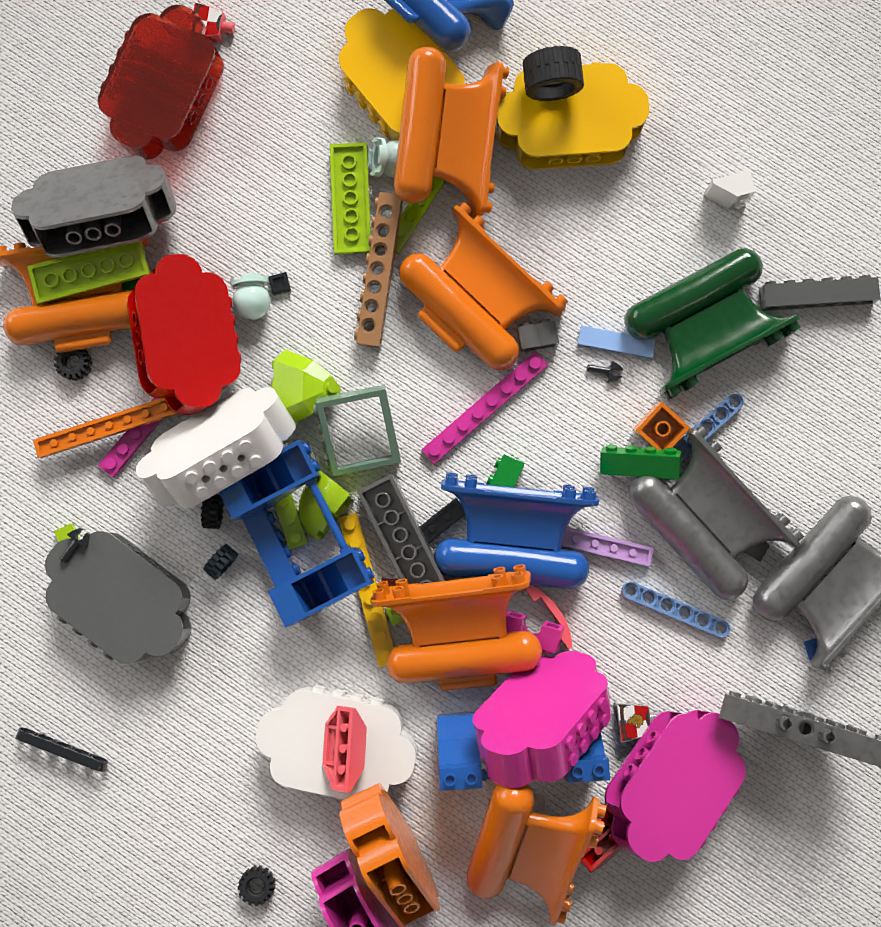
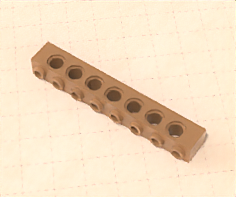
M379 192V197L375 198L374 209H377L376 216L372 217L371 227L374 230L373 235L369 236L368 242L371 250L370 254L367 253L366 255L368 269L367 273L364 272L363 275L365 289L361 291L360 302L362 303V308L357 313L359 328L355 329L354 340H357L356 343L358 345L381 348L403 208V200L392 193ZM390 210L392 212L391 216L383 218L382 214L384 211ZM382 229L389 230L386 237L379 236ZM379 248H385L386 252L384 255L378 256L376 254ZM377 266L383 267V272L379 275L374 274V269ZM379 285L380 291L376 294L371 293V287ZM375 303L377 304V310L373 313L368 312V306ZM368 322L374 323L372 331L365 330V325Z

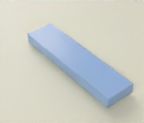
M581 325L577 345L652 359L656 339L638 340L630 334Z

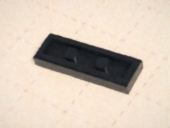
M457 498L453 499L420 526L428 544L465 515L462 504Z

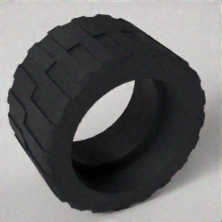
M567 46L546 47L536 50L524 58L522 64L525 91L529 98L538 101H556L571 97L583 89L584 79L581 53L577 49Z

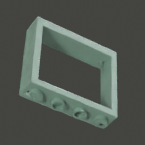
M385 384L316 399V405H313L314 413L320 419L318 430L319 434L324 436L325 441L322 442L324 453H328L329 459L326 460L328 471L332 470L333 476L401 463ZM379 396L392 455L337 466L324 407Z

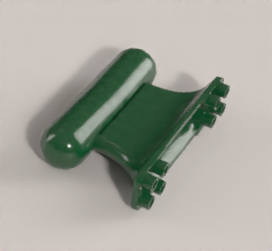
M748 248L735 250L627 309L624 315V324L627 332L633 338L647 340L663 332L669 345L672 370L668 382L659 390L661 396L665 394L667 399L670 400L682 392L679 386L682 385L683 389L687 391L699 383L696 378L697 375L753 345H758L765 341L769 347L778 342L779 339L786 338L801 328L797 322L800 320L798 315L785 318L771 316L758 308L744 291V288L758 281L763 272L761 257L754 250Z

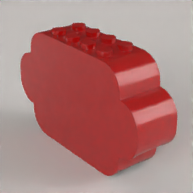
M171 254L161 258L154 270L137 282L127 298V309L139 384L147 395L153 398H165L169 408L180 415H195L206 410L216 402L221 392L238 378L242 360L241 353L238 352L237 348L238 335L234 330L235 317L231 312L232 298L228 294L226 283L214 273L202 272L199 263L188 255Z

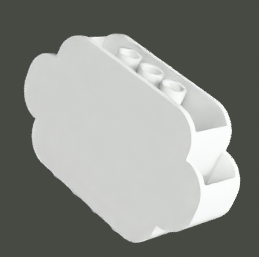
M251 388L240 389L160 435L152 444V452L143 457L136 467L137 476L160 506L167 507L177 503L181 508H190L273 461L283 449L282 442L294 432L296 424L273 388H263L256 392Z
M317 684L313 687L305 686L290 694L283 705L277 706L266 713L258 724L256 733L257 747L262 754L271 758L270 772L273 779L285 787L344 800L378 783H381L386 792H388L390 784L397 785L405 782L411 776L417 754L415 740L410 734L402 731L403 719L400 711L395 706L384 703L382 698L372 697V699L364 698L365 695L360 693L348 695L345 694V690L334 689L330 691L326 690V686ZM337 706L356 708L367 727L364 770L349 793L331 790L330 781L322 765L325 723Z

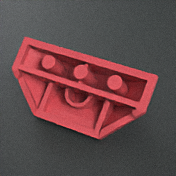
M337 706L325 723L322 763L324 771L330 781L331 790L346 793L351 792L365 765L367 727L357 709L353 707Z

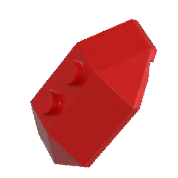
M607 806L604 818L597 816V818L604 822L602 834L593 833L599 836L596 848L587 847L584 857L581 858V863L590 873L604 866L622 849L612 837L611 824L615 815L609 811Z

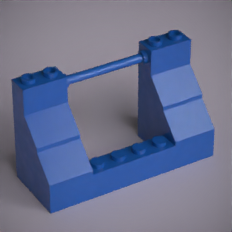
M302 440L284 447L273 461L219 492L231 518L243 520L275 585V588L269 590L268 593L285 628L297 624L373 584V578H375L371 568H367L364 563L366 558L362 550H358L357 547L351 548L350 545L347 546L316 483L317 478L321 476L319 473L321 471L320 465L317 460L313 461L310 455L312 453L311 447ZM306 484V486L310 487L341 550H339V555L301 574L298 564H294L291 556L293 554L290 548L285 546L283 542V533L274 524L276 522L274 515L271 511L268 512V509Z
M476 711L437 714L440 791L483 788L482 781L490 779L486 769H481L480 754L473 725V715ZM601 732L598 738L590 744L588 750L581 755L576 765L564 776L568 783L610 780L609 758L605 755Z

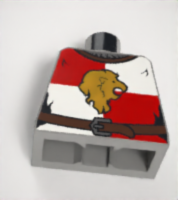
M614 702L618 739L621 742L640 738L654 717L661 712H650L649 706L643 703Z

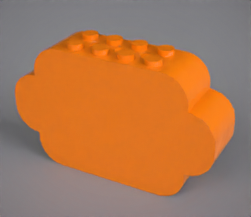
M375 784L342 800V811L339 813L340 820L350 848L357 858L361 873L370 890L398 926L406 927V924L428 913L439 911L440 906L437 899L439 895L427 862L421 853L410 826L382 784Z

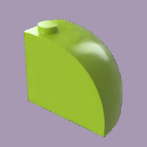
M319 471L321 476L317 478L316 483L336 522L355 498L326 474ZM305 484L299 499V517L306 532L319 543L330 530V527L310 487Z

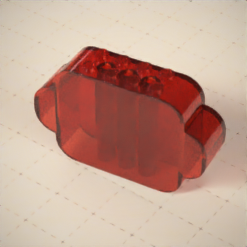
M183 5L169 6L163 10L160 16L153 13H145L133 21L130 29L125 33L122 46L117 50L114 63L110 65L106 80L102 82L98 95V106L102 113L110 120L112 136L131 155L141 156L145 160L157 157L163 149L176 152L183 150L189 145L224 70L223 60L213 45L212 38L202 34L203 29L207 30L200 16L194 10Z

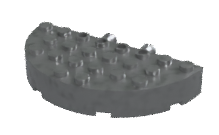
M729 690V694L725 693L719 714L721 719L881 767L880 735L875 734L874 738L866 735V731L847 724L843 725L827 718L825 720L815 714L805 711L801 712L785 705L780 706L767 700L765 703H762V700L747 694L743 698L741 697L742 694Z

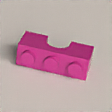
M508 610L506 614L507 632H531L526 626L527 615ZM545 621L539 633H531L538 638L542 652L553 654L560 648L565 626Z

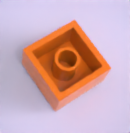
M661 401L657 402L632 431L650 447L665 450V448H672L690 427Z

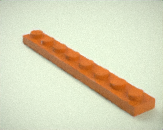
M160 398L33 439L37 457L42 459L178 414L169 408L165 398Z

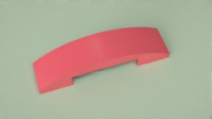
M529 585L525 591L533 601L541 598L559 625L565 626L561 641L570 650L572 648L571 633L562 612L544 592Z

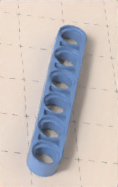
M737 393L729 395L693 428L696 429L698 426H702L704 422L709 423L711 431L704 438L706 440L742 408L744 404L743 397ZM731 397L739 400L738 407L730 405L729 400ZM717 410L724 411L725 418L723 420L716 418L715 413ZM687 433L672 447H679L683 450L681 462L692 453V445L687 441Z
M626 582L621 587V593L625 598L717 637H726L730 633L729 623L716 616L635 582ZM628 585H633L636 589L633 596H628L625 593V588ZM647 592L651 593L654 597L650 604L645 603L643 600V596ZM664 600L671 602L672 606L669 611H664L661 608V603ZM684 607L690 613L686 619L681 618L679 615V611ZM701 615L707 617L708 622L705 626H700L697 622L698 617ZM718 623H723L726 627L723 634L716 632L715 628Z

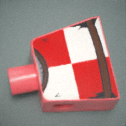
M195 2L189 33L193 43H221L224 33L234 35L235 23L226 22V16L222 10Z

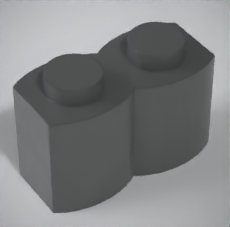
M543 319L539 321V324L525 322L520 324L521 327L517 328L521 352L559 345L555 321Z

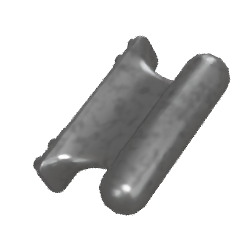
M698 426L696 429L690 428L687 431V435L692 443V456L681 478L670 488L662 478L651 476L636 477L629 486L628 497L632 505L714 595L720 599L731 600L742 595L748 585V574L735 559L738 555L757 544L768 541H781L791 547L798 548L801 545L799 541L804 538V535L797 528L791 527L788 530L785 526L790 523V520L783 513L774 515L759 501L723 462V459L718 454L723 449L716 440L708 443L704 439L709 435L708 431L703 426Z
M844 496L837 500L800 541L801 545L790 552L756 590L753 596L755 610L761 617L769 621H781L797 607L811 624L817 639V649L810 664L815 668L827 669L829 672L838 664L834 658L838 654L844 657L849 653L851 648L846 644L881 604V552L859 538L871 522V509L865 501L855 496Z

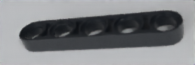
M20 727L15 737L21 742L96 771L104 772L108 760L28 728Z

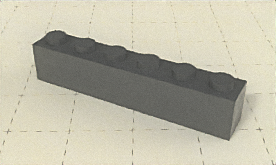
M862 275L852 279V276H845L839 280H833L832 277L823 278L821 281H814V279H805L802 282L787 280L784 283L778 284L776 281H769L759 289L762 311L874 304L881 299L878 277H871V275Z

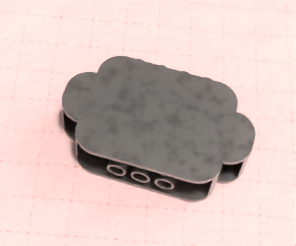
M132 155L45 173L36 179L33 188L21 192L13 199L11 211L29 245L42 247L45 254L49 257L60 258L146 240L156 232L159 223L169 220L175 214L176 201L164 169L158 165H147L143 157Z

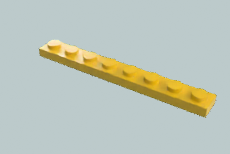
M358 513L339 517L347 546L350 545L351 548L357 547L358 550L361 549L366 558L364 560L366 567H370L373 571ZM373 578V584L358 592L378 666L383 667L387 665V656L394 648L384 608L374 607L370 602L373 595L372 591L377 589L376 579Z

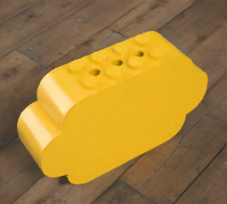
M366 8L357 12L347 21L345 26L347 44L343 46L339 53V65L345 89L350 96L354 95L358 106L369 113L368 117L371 122L379 125V130L385 138L399 140L408 61L416 49L433 47L439 50L446 59L445 83L465 85L464 75L442 48L415 23L409 24L394 9L384 15L377 9Z
M593 62L591 64H582L584 86L579 93L556 101H538L526 95L524 73L522 71L515 79L513 92L507 93L504 99L500 98L498 103L495 127L496 137L503 147L515 150L519 163L530 170L615 164L624 157L630 141L636 139L644 127L649 115L647 93L640 86L628 83L627 75L620 66L613 63Z

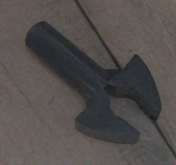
M611 361L608 367L589 364L586 367L587 372L606 375L608 383L622 378V376H615L611 372L613 370L623 371V368L614 361Z
M83 528L69 532L67 535L71 537V543L59 559L66 563L78 546L87 548L90 533H86L83 539L78 540V535L82 532Z

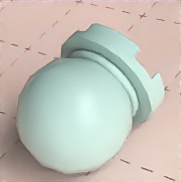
M374 137L372 139L374 143L373 149L369 148L368 168H372L370 175L380 177L384 173L386 176L394 178L399 140H390L386 143L384 138Z
M260 273L241 274L242 278L236 279L234 276L231 277L230 286L232 289H236L233 294V305L236 312L243 318L250 320L264 316L270 308V297L268 291L264 288L268 285L267 275L261 277Z

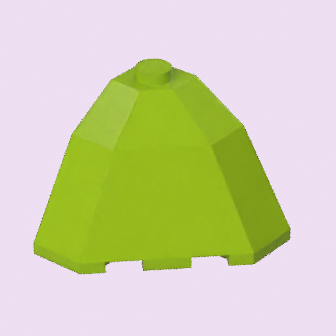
M286 349L272 361L274 374L273 380H271V388L276 391L295 423L314 413L313 405H316L317 398L336 395L342 390L333 376L314 360Z

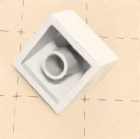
M746 170L713 179L705 190L704 195L727 209L733 207L740 209L746 206V203L751 199L756 190L750 171Z

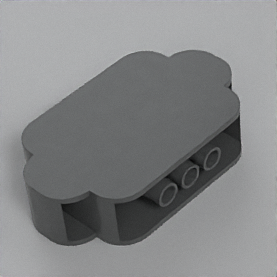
M104 531L93 532L90 534L88 547L78 546L66 563L62 562L59 558L71 543V538L61 540L49 552L45 560L46 573L52 580L47 587L45 595L48 607L58 615L57 619L64 624L68 623L73 627L72 630L76 634L84 635L88 638L87 642L90 645L104 651L103 654L107 658L115 659L120 663L130 664L145 660L151 655L163 656L181 649L190 637L192 625L189 617L184 613L191 600L189 588L184 582L122 535Z

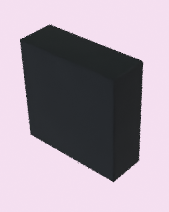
M287 272L268 276L273 296L291 291Z

